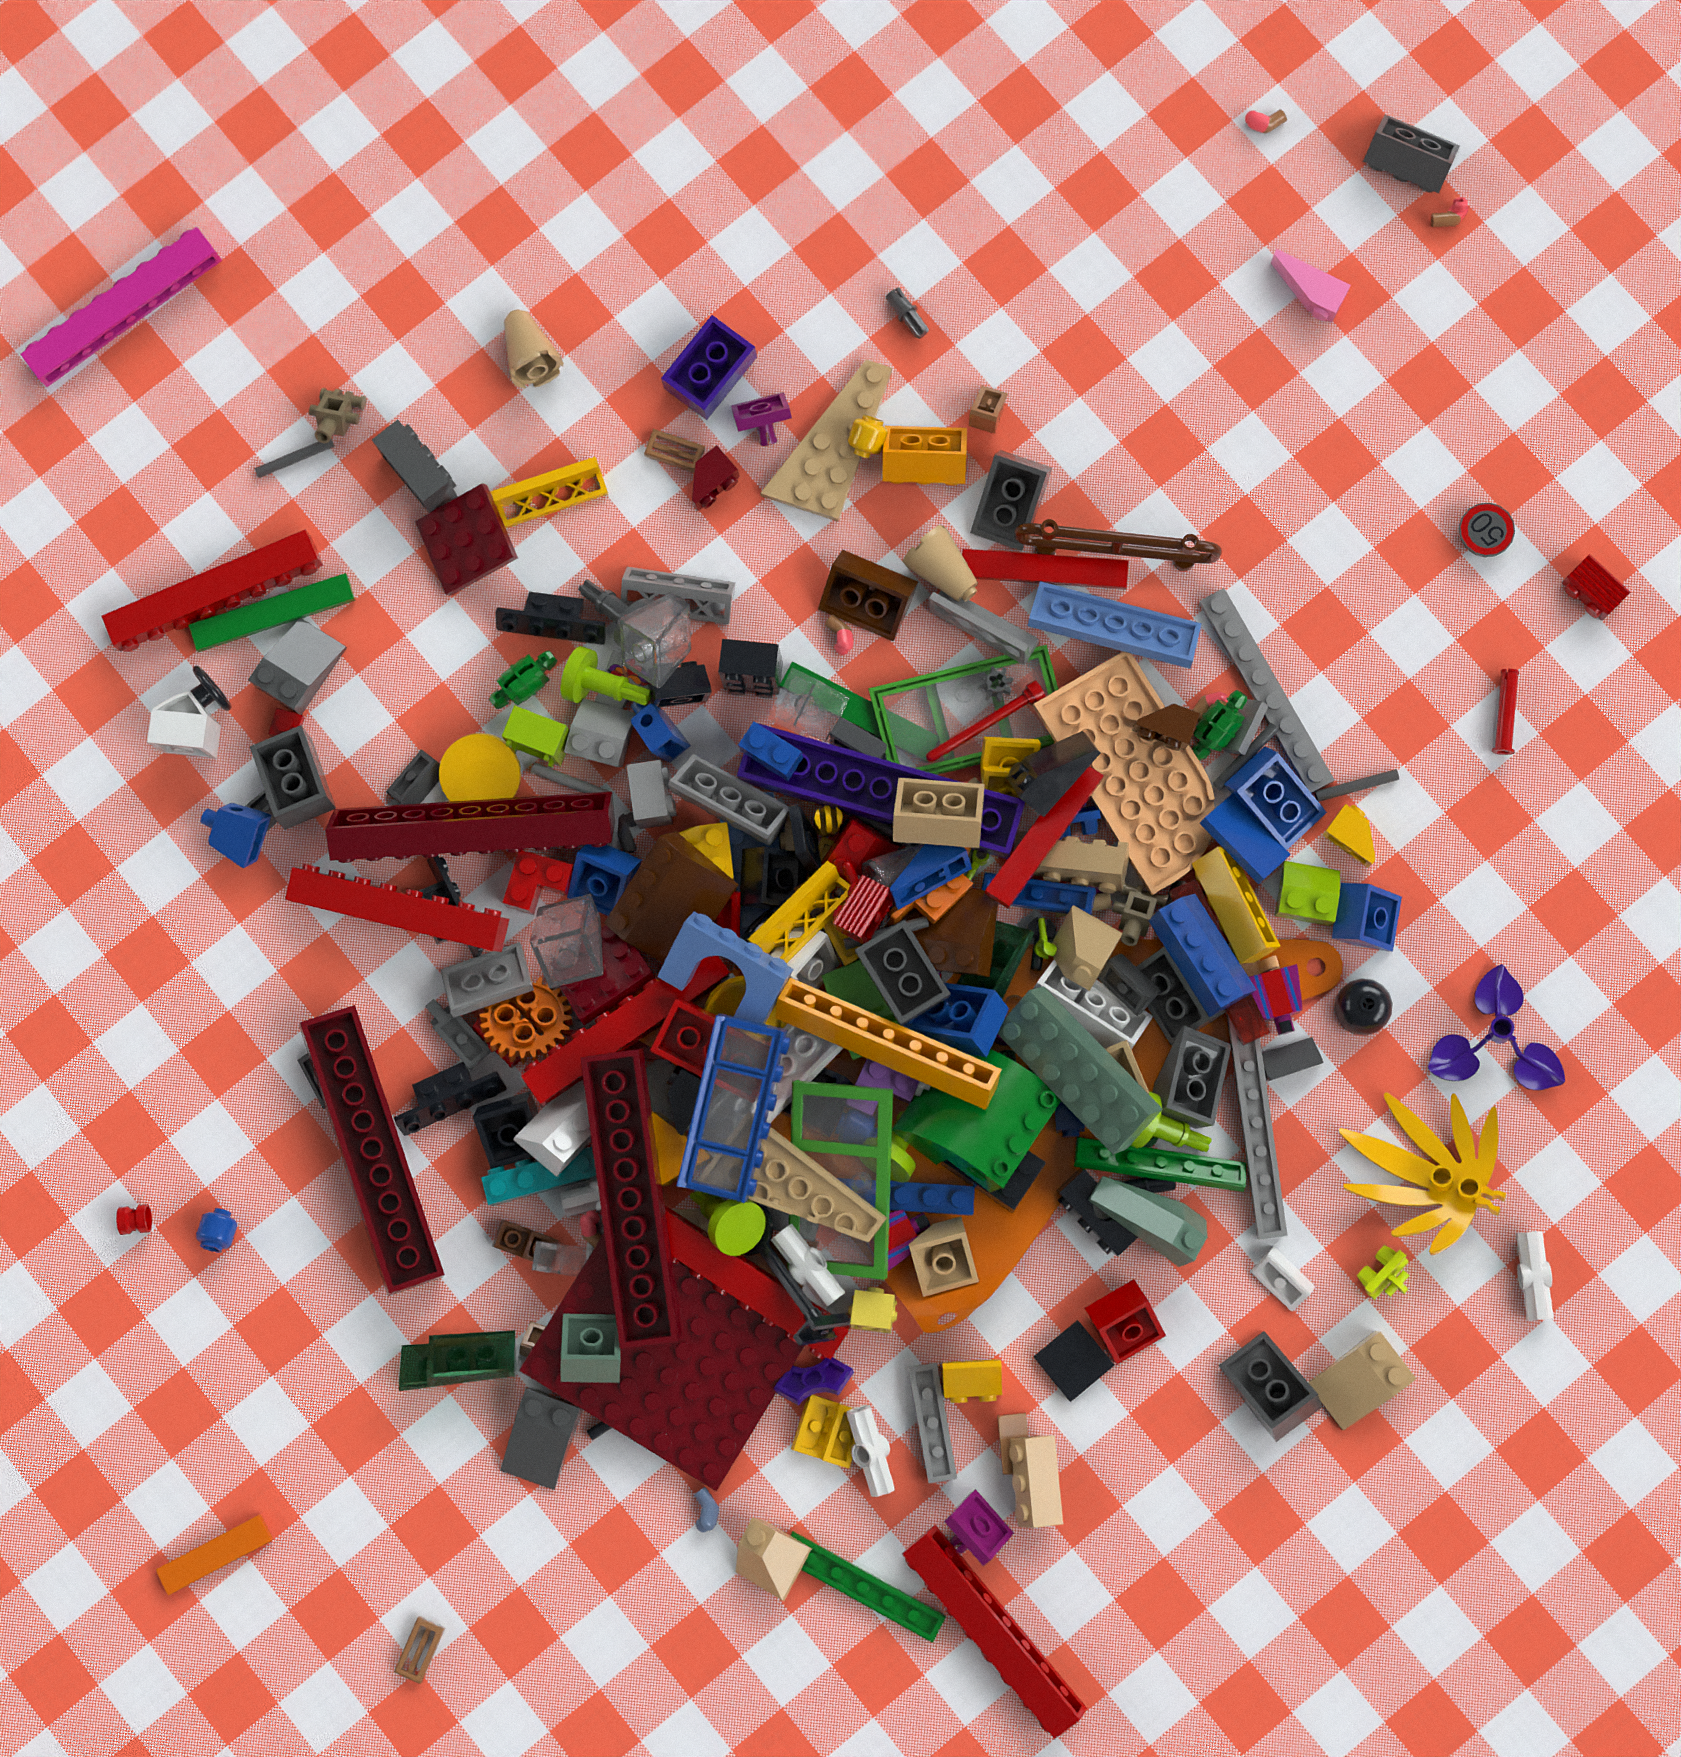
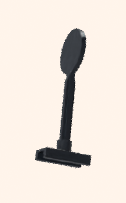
M753 1201L762 1209L765 1215V1229L759 1242L743 1255L749 1256L760 1253L804 1314L803 1318L806 1322L793 1336L799 1346L834 1341L837 1335L833 1329L849 1325L850 1319L845 1313L823 1316L819 1309L813 1306L770 1246L773 1223L767 1207Z

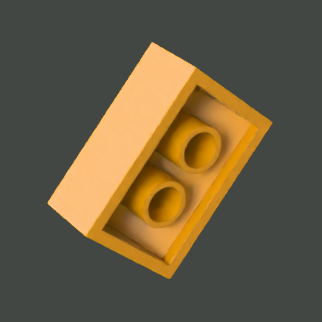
M885 426L888 432L883 444L882 481L893 484H901L903 482H917L921 485L944 483L950 486L965 484L967 428Z

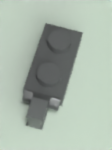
M433 999L425 1006L435 1017L430 1022L434 1026L433 1029L470 1070L491 1053L487 1044L461 1016L453 1018L449 1005L443 1009Z

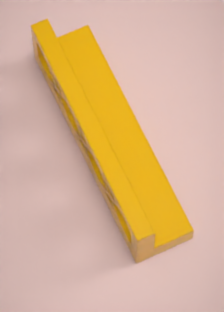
M592 457L493 490L491 494L505 528H509L608 495V491L597 459ZM597 476L601 489L593 492L581 489L586 479ZM567 486L575 490L569 500L562 501L555 497L562 487ZM542 495L548 498L544 508L537 510L529 506L535 496ZM511 504L523 507L518 517L507 520L503 507Z
M826 861L748 938L749 943L758 945L767 954L775 947L785 946V952L779 958L788 963L833 918L835 909L839 905L843 906L848 898L850 884L839 877L837 869L833 864ZM837 885L846 891L840 898L829 899V893ZM824 907V914L820 918L810 919V912L814 908ZM805 927V932L800 937L790 938V932L794 928Z

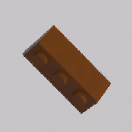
M842 549L832 564L818 610L830 615L833 614L839 619L894 641L911 605L918 581Z

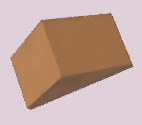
M981 386L970 410L969 426L995 434L1008 393Z

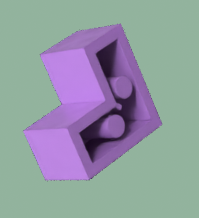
M867 1058L855 1086L893 1089V1097L909 1104L920 1081ZM848 1099L846 1103L847 1107L858 1109L873 1116L878 1105V1101Z

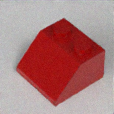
M852 815L822 859L821 866L826 861H829L836 867L839 877L847 882L842 870V864L848 861L853 864L859 879L861 875H864L876 881L900 846Z
M1134 1279L1084 1308L1116 1365L1166 1336L1150 1302Z

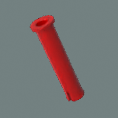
M1508 668V672L1507 669L1501 670L1495 747L1492 748V753L1499 755H1512L1515 753L1512 745L1518 675L1520 672L1516 669Z

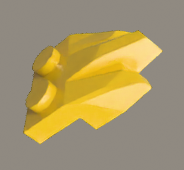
M984 737L980 762L981 783L985 784L984 789L1019 798L1007 780L1009 771L1015 763L1021 762L1025 756L1040 750L1041 743L1039 739Z
M727 822L695 826L679 832L687 841L734 880Z

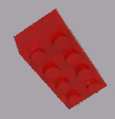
M681 997L676 998L650 1051L702 1077L716 1015ZM728 1026L720 1059L765 1070L771 1043L746 1030ZM718 1069L715 1084L754 1103L759 1096L763 1079Z

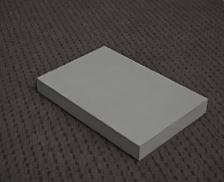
M520 942L504 947L502 952L492 951L440 969L453 1018L534 990L524 950Z

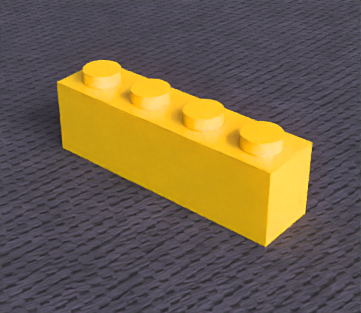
M1223 847L1213 849L1192 863L1195 877L1203 886L1207 894V902L1215 911L1220 921V929L1227 936L1232 946L1231 950L1240 964L1255 963L1281 947L1242 867Z

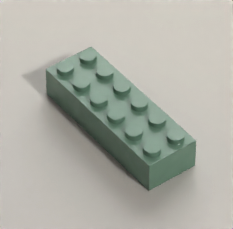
M1044 986L1029 990L1004 1019L998 1035L1113 1155L1126 1150L1163 1110Z

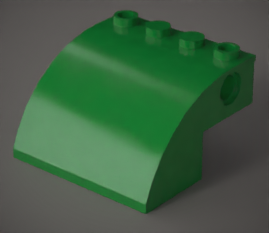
M990 1049L987 1057L970 1055L1001 1069L997 1089L986 1110L931 1086L929 1091L923 1089L920 1097L916 1095L913 1097L893 1126L892 1131L937 1165L945 1160H949L991 1193L1005 1186L1061 1100L1034 1073L1008 1057Z

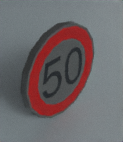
M1479 503L1469 508L1462 516L1459 524V536L1463 545L1471 553L1481 557H1494L1505 552L1513 542L1515 535L1514 521L1509 512L1500 505L1493 503Z

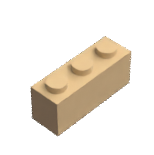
M1055 1435L1011 1438L1009 1455L1013 1467L1012 1486L1015 1491V1516L1018 1521V1527L1039 1528L1063 1524Z

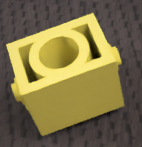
M868 1287L867 1291L855 1290L852 1296L853 1302L848 1308V1314L851 1317V1329L891 1334L892 1322L894 1323V1320L897 1321L898 1313L895 1310L897 1305L895 1295L884 1294V1289Z

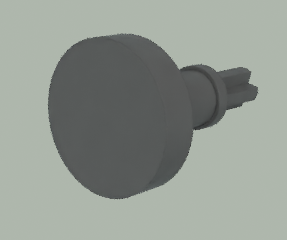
M588 579L584 581L583 585L579 586L580 594L595 604V610L616 623L614 642L626 652L636 653L642 650L658 632L663 613L662 609L647 598L639 599L629 606L611 590L603 591Z

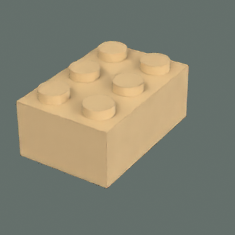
M899 778L893 817V841L979 848L985 784Z

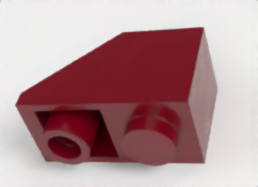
M717 445L695 462L692 503L697 512L701 508L707 509L717 500L716 496L723 490L726 492L731 490L738 482V469Z

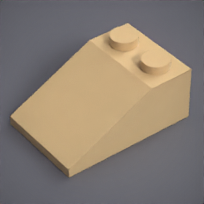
M1374 1331L1308 1383L1317 1392L1321 1403L1339 1427L1345 1430L1397 1395L1415 1381L1416 1377L1380 1331Z

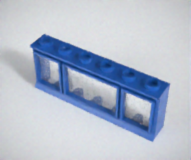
M721 1013L716 1015L677 1181L678 1187L689 1188L741 1201L742 1203H745L749 1196L754 1197L758 1180L753 1179L755 1168L760 1169L764 1157V1151H760L762 1139L767 1140L771 1123L766 1121L769 1111H774L777 1101V1095L773 1094L775 1082H781L784 1066H780L782 1054L787 1055L791 1040V1038L786 1037L788 1030Z

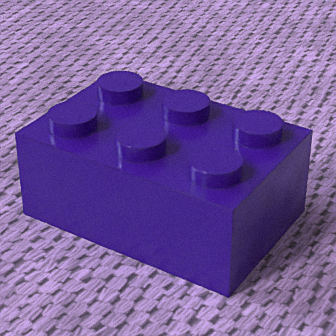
M711 315L661 377L663 387L701 417L708 420L756 360V348Z

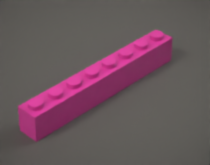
M197 226L192 230H187L172 245L161 248L154 258L139 264L136 270L129 276L117 280L107 292L96 295L89 305L74 311L64 323L52 327L42 339L30 343L20 355L37 378L46 387H49L222 260Z

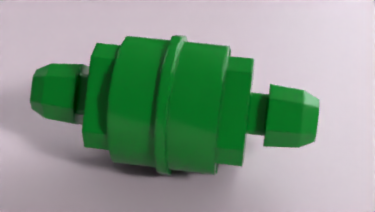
M545 651L537 656L538 659L535 661L528 654L515 664H511L510 668L503 672L501 677L496 680L501 689H496L491 694L489 701L496 709H501L509 704L508 701L510 699L518 706L533 695L535 696L550 680L545 671L547 669L550 671L556 665L558 660L550 651Z
M1238 690L1232 692L1227 698V703L1217 699L1214 704H1211L1206 713H1203L1193 732V735L1200 740L1199 742L1196 741L1192 747L1198 760L1206 759L1211 753L1210 749L1221 752L1231 739L1235 738L1236 732L1242 726V721L1245 719L1244 715L1238 712L1239 709H1243L1247 702V696Z

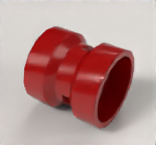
M148 1204L138 1205L136 1209H131L129 1206L118 1207L116 1222L119 1234L128 1235L136 1230L140 1233L151 1232L152 1213Z

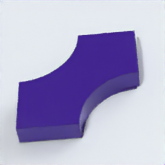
M826 1357L821 1363L812 1367L799 1368L792 1366L790 1371L780 1378L774 1390L777 1394L799 1406L804 1399L816 1393L828 1392L839 1396L854 1374L853 1368L832 1357L830 1360Z

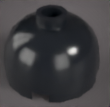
M1361 978L1350 981L1340 989L1335 999L1334 1011L1345 1030L1354 1035L1367 1036L1380 1031L1387 1025L1392 1016L1393 1002L1390 993L1382 984L1372 979Z

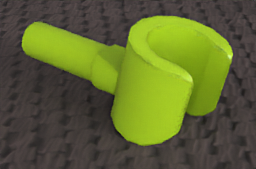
M973 851L972 869L966 874L970 881L979 867L984 866L988 862L990 854H987L984 859H979L976 856L978 851Z
M1038 918L1039 941L1036 943L1034 951L1036 955L1048 959V955L1055 956L1057 947L1055 944L1047 942L1045 918Z

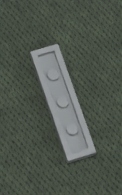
M937 1362L908 1367L928 1483L957 1479Z

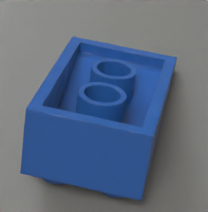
M1265 746L1224 784L1286 850L1327 813L1280 754Z
M943 982L950 992V997L903 1025V1027L963 1053L987 1057L1009 1008L995 990Z

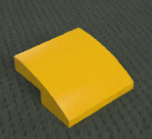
M816 1395L807 1397L791 1449L849 1469L853 1459L852 1447L856 1444L847 1417V1411L852 1409V1407Z

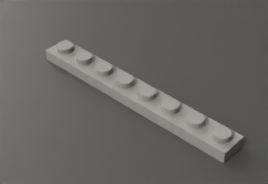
M1225 588L1200 600V607L1253 699L1268 705L1264 718L1268 725L1272 722L1279 729L1274 736L1299 779L1311 793L1334 782L1332 774Z
M1256 1007L1230 1010L1226 1012L1230 1044H1232L1231 1053L1257 1239L1288 1236Z

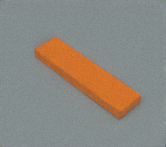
M259 1514L155 1570L169 1596L273 1541V1538L262 1515Z

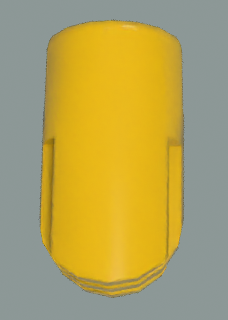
M830 805L824 806L821 810L817 809L813 827L818 835L826 838L827 836L833 837L839 832L843 818L840 809L836 807L834 810L830 808Z

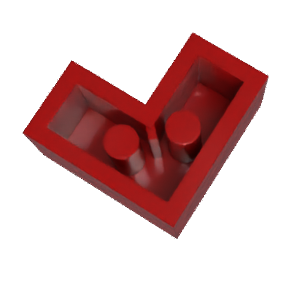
M519 851L502 903L508 908L534 915L542 889L568 896L574 866L527 851Z

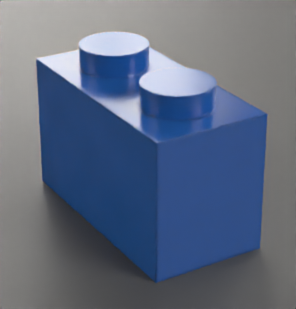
M754 721L738 744L740 752L786 781L790 779L803 759L802 751Z

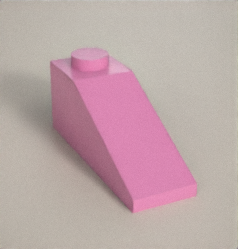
M1276 249L1271 261L1276 271L1307 311L1312 313L1313 317L1320 321L1327 320L1332 323L1351 285Z

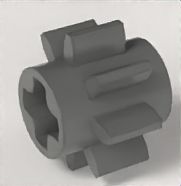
M991 666L989 675L981 674L980 678L986 682L979 685L978 689L986 691V700L992 696L996 697L997 701L1000 702L1003 693L1006 695L1011 694V689L1006 686L1013 682V678L1006 677V668H1003L1000 672L995 671L994 666ZM999 679L1001 681L1000 686L996 687V689L991 688L992 682Z

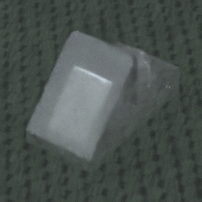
M536 1241L532 1270L577 1277L593 1249L565 1245L563 1242Z

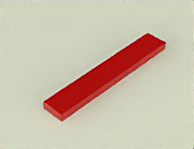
M975 549L962 550V556L976 579L1040 583L1041 581L1054 585L1125 590L1127 588L1129 560Z
M1089 766L1044 817L1042 815L1038 817L985 889L986 895L1009 909L1104 778L1103 774Z

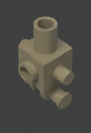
M322 388L319 396L320 403L318 406L311 405L309 408V415L316 416L317 430L314 434L315 438L321 443H328L333 434L344 436L350 424L358 425L360 415L352 412V406L364 410L366 396H355L350 391H346L343 394L341 389L330 391Z
M1124 882L1123 891L1120 895L1128 896L1127 902L1123 904L1115 901L1112 912L1122 915L1118 928L1123 930L1121 941L1128 946H1134L1137 944L1139 936L1146 937L1150 926L1148 920L1155 914V906L1165 907L1168 895L1164 896L1157 893L1151 895L1150 892L1143 890L1142 885L1135 887Z

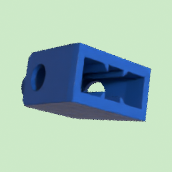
M633 702L631 708L636 715L631 719V723L651 753L671 763L691 746L664 710L653 703H648L647 706Z
M229 803L219 808L217 812L207 808L203 812L200 822L212 828L208 839L209 845L238 866L245 868L258 861L272 815L235 803Z

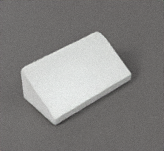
M1272 1247L1250 1270L1291 1312L1315 1288L1314 1284L1275 1247Z

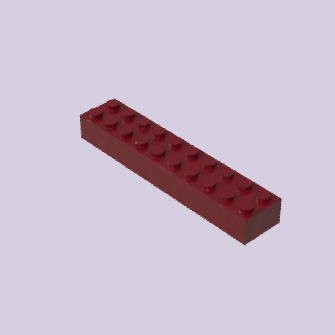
M612 791L334 809L325 832L329 860H338L340 863H349L355 859L378 861L383 857H394L401 860L413 855L432 858L445 853H450L452 856H461L467 852L477 851L480 854H490L495 850L519 852L524 848H534L535 850L543 851L556 846L573 849L579 845L591 844L593 847H602L607 845V843H612L615 813Z
M355 1005L300 1022L299 1029L387 1296L443 1278L445 1274Z
M643 1048L580 1057L620 1349L677 1342L683 1336Z

